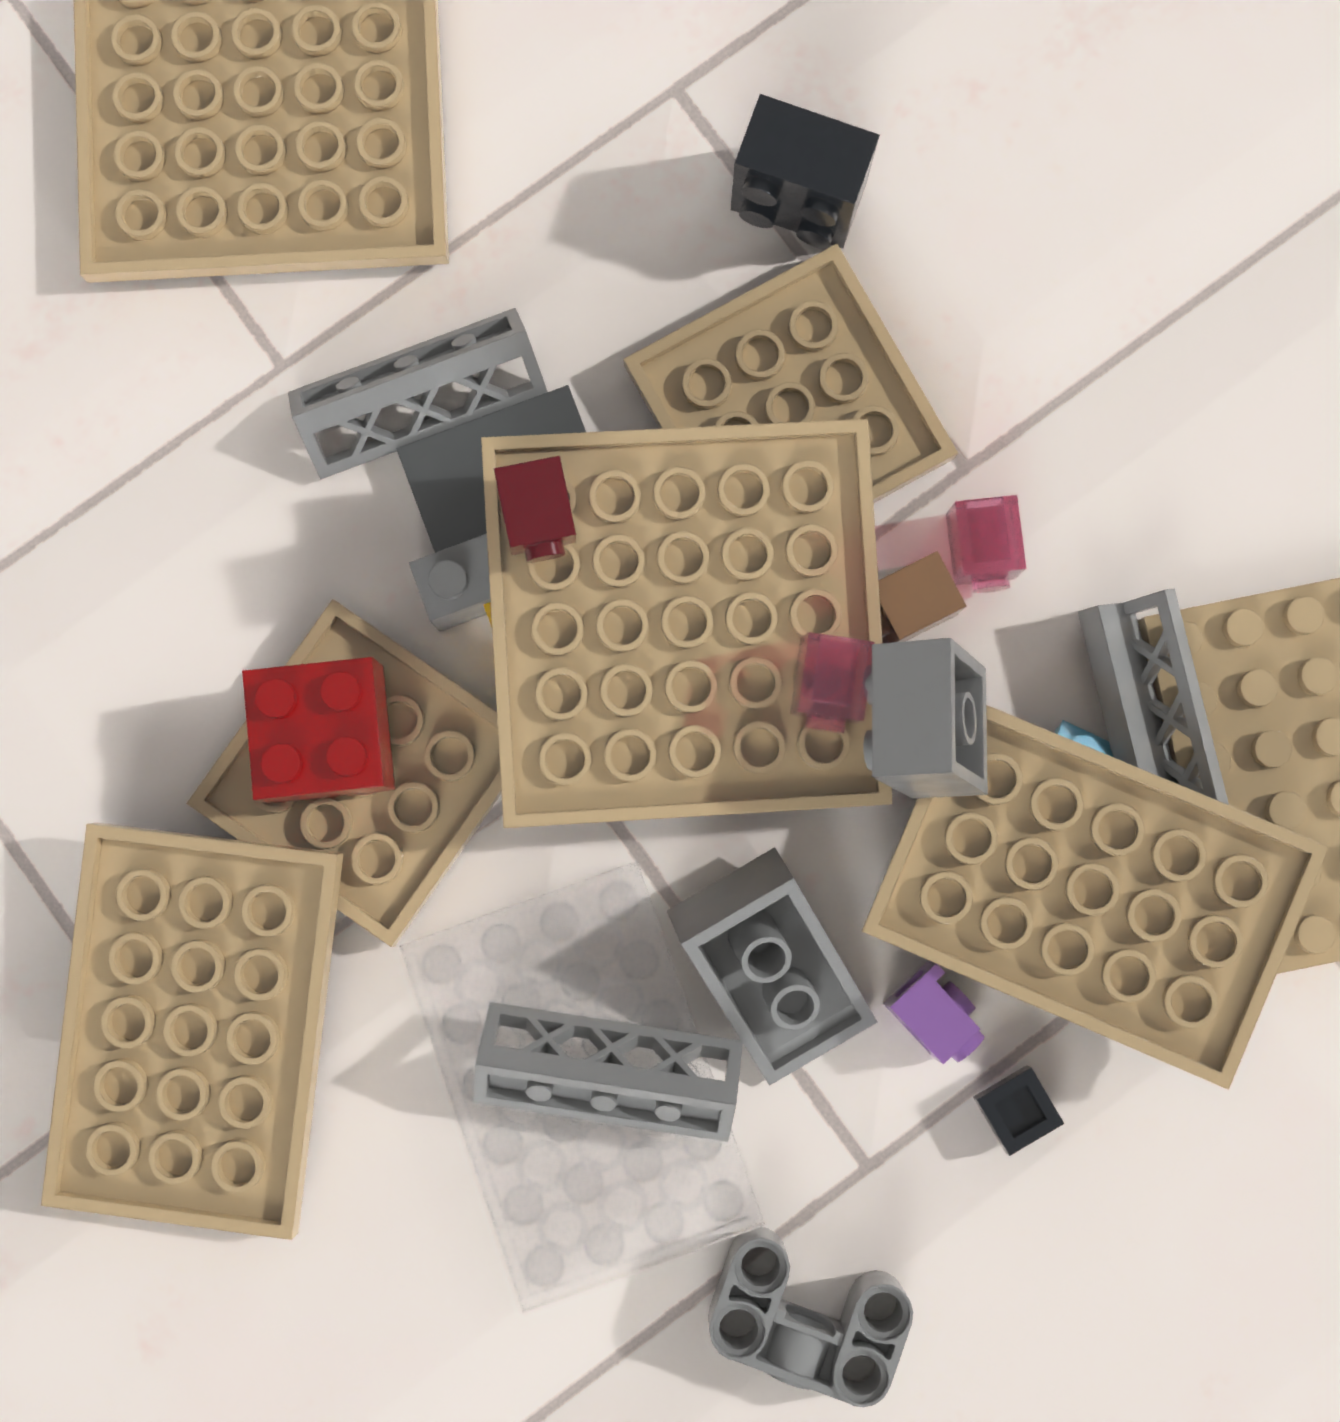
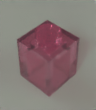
M1017 495L963 500L953 503L946 513V522L955 585L972 584L973 593H989L1010 588L1009 580L1016 579L1027 569Z
M808 632L800 637L790 714L806 716V729L844 734L846 722H863L868 695L865 681L871 673L872 644H875V642Z

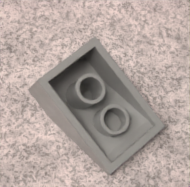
M775 847L667 910L682 947L740 1040L743 1041L745 1048L769 1086L877 1023L875 1016Z

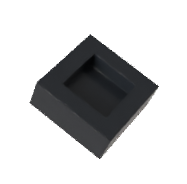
M1028 1065L973 1096L1004 1152L1009 1156L1064 1124L1032 1067Z

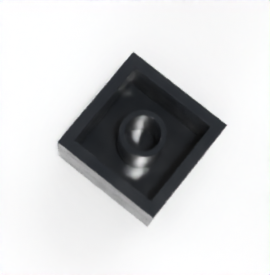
M760 94L734 163L730 210L738 212L741 219L753 226L772 228L773 225L796 232V236L801 241L811 246L828 248L830 245L838 244L843 249L867 184L880 135Z

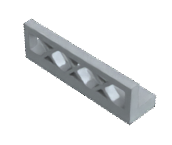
M516 308L289 391L288 397L292 419L321 480L396 452V448L534 398L548 391L526 329ZM522 356L530 379L529 382L508 390L489 383L497 365ZM480 372L478 378L471 376L475 373ZM451 382H456L472 389L464 406L448 411L431 404L439 387ZM423 393L421 399L414 397L416 395ZM483 394H486V395L489 396V397H486V398H484V399H481V397H482ZM397 403L415 410L408 426L398 431L390 432L374 425L381 409ZM365 415L363 421L357 419V417ZM426 415L432 417L423 421ZM336 425L357 432L350 449L325 457L315 435L317 432ZM368 437L374 438V440L366 442Z
M1175 589L1162 590L1123 603L1097 605L1077 611L1113 757L1229 805ZM1158 607L1163 633L1156 647H1153L1142 639L1136 613ZM1161 668L1176 679L1179 693L1171 708L1156 698L1153 683ZM1176 729L1191 739L1194 755L1186 769L1178 765L1171 758L1168 743Z
M490 1002L475 1063L473 1102L728 1142L737 1103L743 1041ZM499 1026L525 1029L535 1039L534 1042L522 1049L495 1046ZM573 1037L589 1039L599 1051L586 1059L569 1057L559 1045ZM636 1047L653 1049L663 1062L651 1069L633 1067L623 1055ZM698 1057L726 1060L725 1081L698 1077L687 1064Z

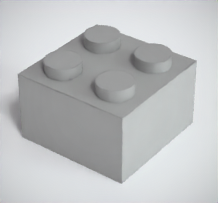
M952 638L872 644V665L866 666L863 676L865 697L868 704L872 705V730H868L865 733L863 751L866 766L869 770H872V777L912 799L988 795L986 668Z

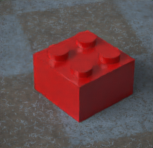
M373 657L242 671L253 800L272 804L395 790L384 666Z

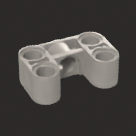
M755 1226L743 1230L736 1236L730 1247L709 1308V1333L712 1344L718 1353L729 1360H734L763 1371L788 1385L806 1390H814L852 1406L865 1408L876 1405L885 1398L891 1387L912 1326L914 1313L911 1301L899 1281L894 1276L883 1271L874 1270L864 1273L852 1285L840 1320L783 1300L782 1296L790 1272V1263L783 1241L777 1233L766 1227ZM765 1247L772 1250L777 1256L773 1269L767 1274L760 1276L752 1275L745 1271L742 1267V1259L745 1254L752 1248ZM884 1292L896 1297V1308L886 1319L874 1320L864 1315L865 1305L874 1294ZM737 1309L745 1310L755 1318L752 1330L746 1335L739 1337L728 1335L720 1327L723 1317L730 1311ZM862 1355L875 1360L874 1371L871 1376L863 1381H850L842 1375L844 1366L853 1357Z

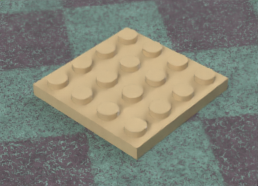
M838 244L623 359L626 371L659 429L868 419L873 503L954 460L958 455V451Z
M332 599L285 666L373 657L384 666L395 790L272 804L253 800L247 722L245 721L186 804L238 840L344 853L337 910L390 947H395L501 795L497 712Z

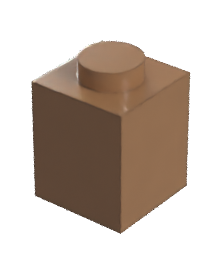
M938 551L878 580L882 637L886 636L889 643L908 641L957 616L967 606Z

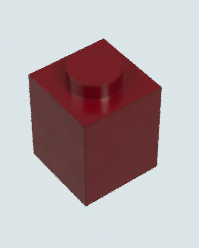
M560 456L494 468L511 555L525 553L527 563L551 560L566 555L564 545L576 543V531Z

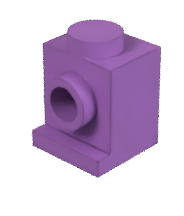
M927 961L883 1004L935 1060L944 1065L952 1057L958 1063L969 1056L981 1044L985 1036L969 1017L976 1009L973 1003L951 981H948L941 987L936 981L945 974L944 970L938 964Z

